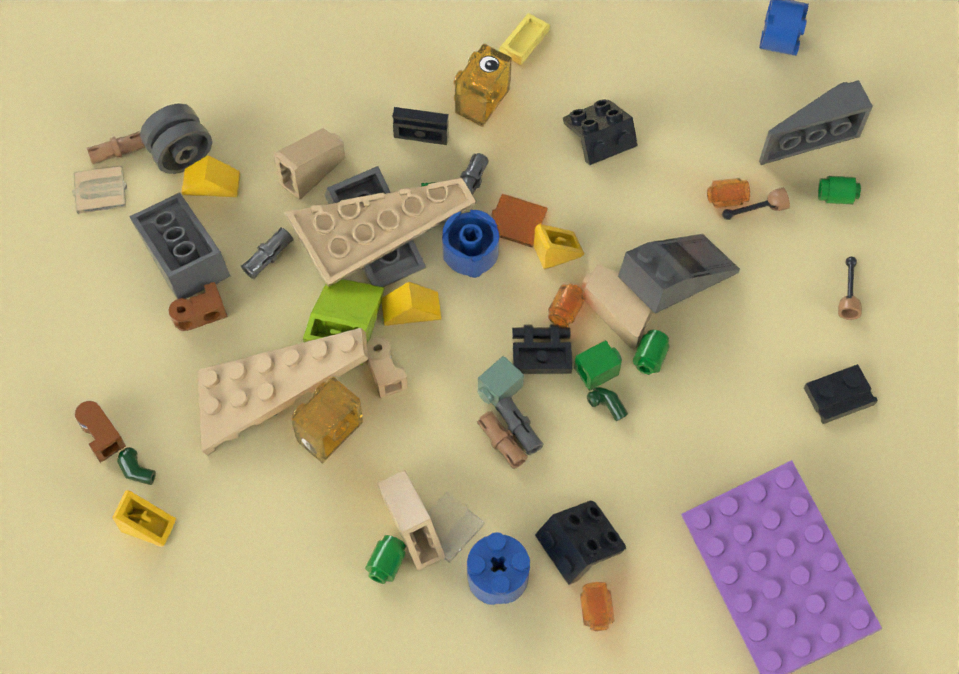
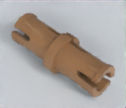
M140 131L117 139L112 137L110 138L111 141L87 147V151L92 164L114 157H117V159L122 158V155L144 149L145 146L141 141Z
M493 411L483 414L479 418L480 420L477 421V424L492 441V447L502 453L513 469L522 465L528 456L513 439V433L505 429Z

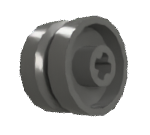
M177 103L157 110L147 118L140 131L143 145L151 153L158 168L167 174L185 172V168L207 156L213 143L211 135L205 126L200 123L199 117L193 108L187 104Z

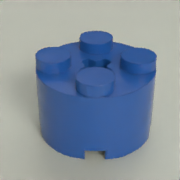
M770 0L759 48L797 56L800 46L799 37L805 31L807 23L805 18L809 4L794 0Z
M470 210V212L462 214L461 211L457 212L446 221L443 227L442 243L443 259L447 265L455 272L472 278L480 277L482 273L492 268L499 255V231L495 220L483 211Z
M495 532L474 544L467 558V580L470 590L480 601L490 605L508 604L517 600L525 591L529 578L530 558L526 549L518 540ZM494 567H502L504 569L503 572L501 570L493 572Z

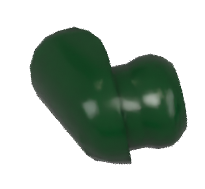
M596 387L587 394V400L592 407H596L599 404L607 406L615 421L628 415L627 410L615 392L602 387Z
M127 447L121 451L117 462L125 478L152 485L156 477V471L139 466L136 456L138 453L134 448Z

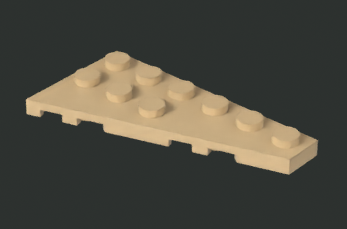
M457 178L431 183L428 186L399 189V191L386 194L378 193L323 206L321 204L310 206V208L302 210L285 211V215L329 287L447 221L453 214L475 205L476 200L463 179Z
M362 328L198 370L202 452L209 455L216 450V446L226 440L232 441L236 439L241 431L251 425L257 426L296 403L295 399L307 392L313 393L320 388V384L332 377L338 378L368 360L366 332Z

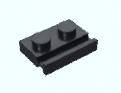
M394 107L392 115L394 138L447 145L449 138V114Z
M858 364L808 382L804 386V390L816 413H819L822 424L874 406L878 401L873 396L871 387Z

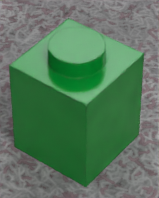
M605 340L576 355L574 369L590 391L619 375L622 358L615 347L611 348Z

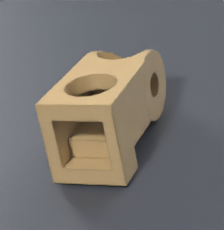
M382 337L370 339L367 342V364L380 398L408 389L404 368L395 370L388 340Z

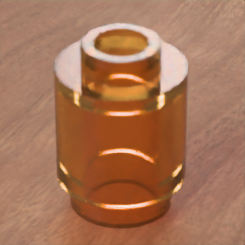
M740 178L714 180L711 186L707 188V198L709 203H713L715 208L740 206L744 202H749L750 186L747 180H741Z
M571 283L561 285L548 308V319L553 324H559V327H568L569 324L573 323L586 300L583 290Z
M592 582L583 585V592L580 593L583 625L590 627L591 631L609 629V624L614 623L615 619L611 591L607 588V583Z

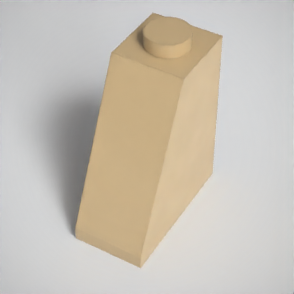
M322 128L276 152L274 158L280 185L301 200L345 159L342 139L337 134H331Z
M597 264L593 273L587 272L581 287L585 289L583 300L630 348L636 349L653 311L618 277V272Z
M404 470L377 483L417 570L419 571L446 558L431 518L406 471Z

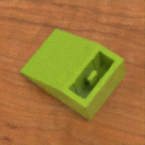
M342 279L329 287L325 284L310 314L303 342L362 328L366 332V341L368 342L372 335L385 288Z

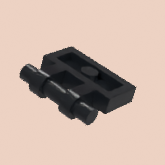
M526 324L524 327H512V339H524V342L513 343V365L523 374H572L571 342H560L559 340L570 339V327H559V324H550V327H533V324ZM533 339H550V342H533Z

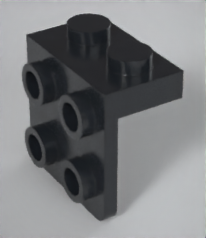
M598 100L592 106L573 110L569 115L563 117L564 124L580 137L585 162L589 165L638 146L633 117L611 100Z
M591 500L553 514L535 534L568 585L577 582L592 565L621 554L626 549L625 543L596 502Z

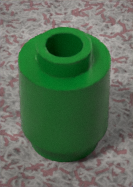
M827 176V178H820L818 199L825 201L827 204L853 205L855 199L860 198L861 184L856 183L855 177Z
M649 330L647 334L642 336L633 358L634 365L641 373L650 375L661 370L670 347L668 343L669 337L659 330Z
M384 535L383 539L377 542L365 567L369 572V578L380 584H385L386 581H394L406 555L404 551L406 544L396 537Z

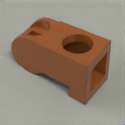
M215 282L204 285L206 292L191 297L190 299L180 298L170 304L168 309L169 315L177 329L188 331L228 317Z
M85 401L77 406L75 418L81 429L91 434L94 438V441L89 443V446L100 463L126 447L120 434L96 402Z

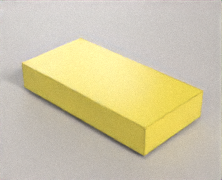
M528 13L500 46L499 53L522 65L549 32L550 24Z

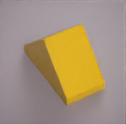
M207 155L185 168L182 195L237 197L240 171Z
M538 224L535 227L534 249L544 270L581 258L584 255L574 231Z
M407 282L382 297L384 326L441 320L437 291Z
M125 490L112 517L122 533L158 546L165 545L176 521L175 517L130 490Z

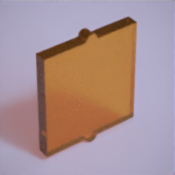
M502 193L496 209L492 210V218L497 224L499 237L533 248L535 227L543 223L548 208Z

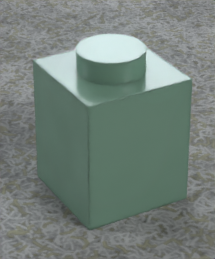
M502 356L478 377V394L485 403H492L496 407L497 403L502 399L512 397L523 387L524 374L506 357Z

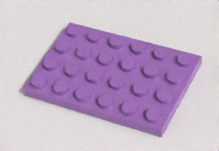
M792 460L681 514L760 674H790L882 630L877 617Z

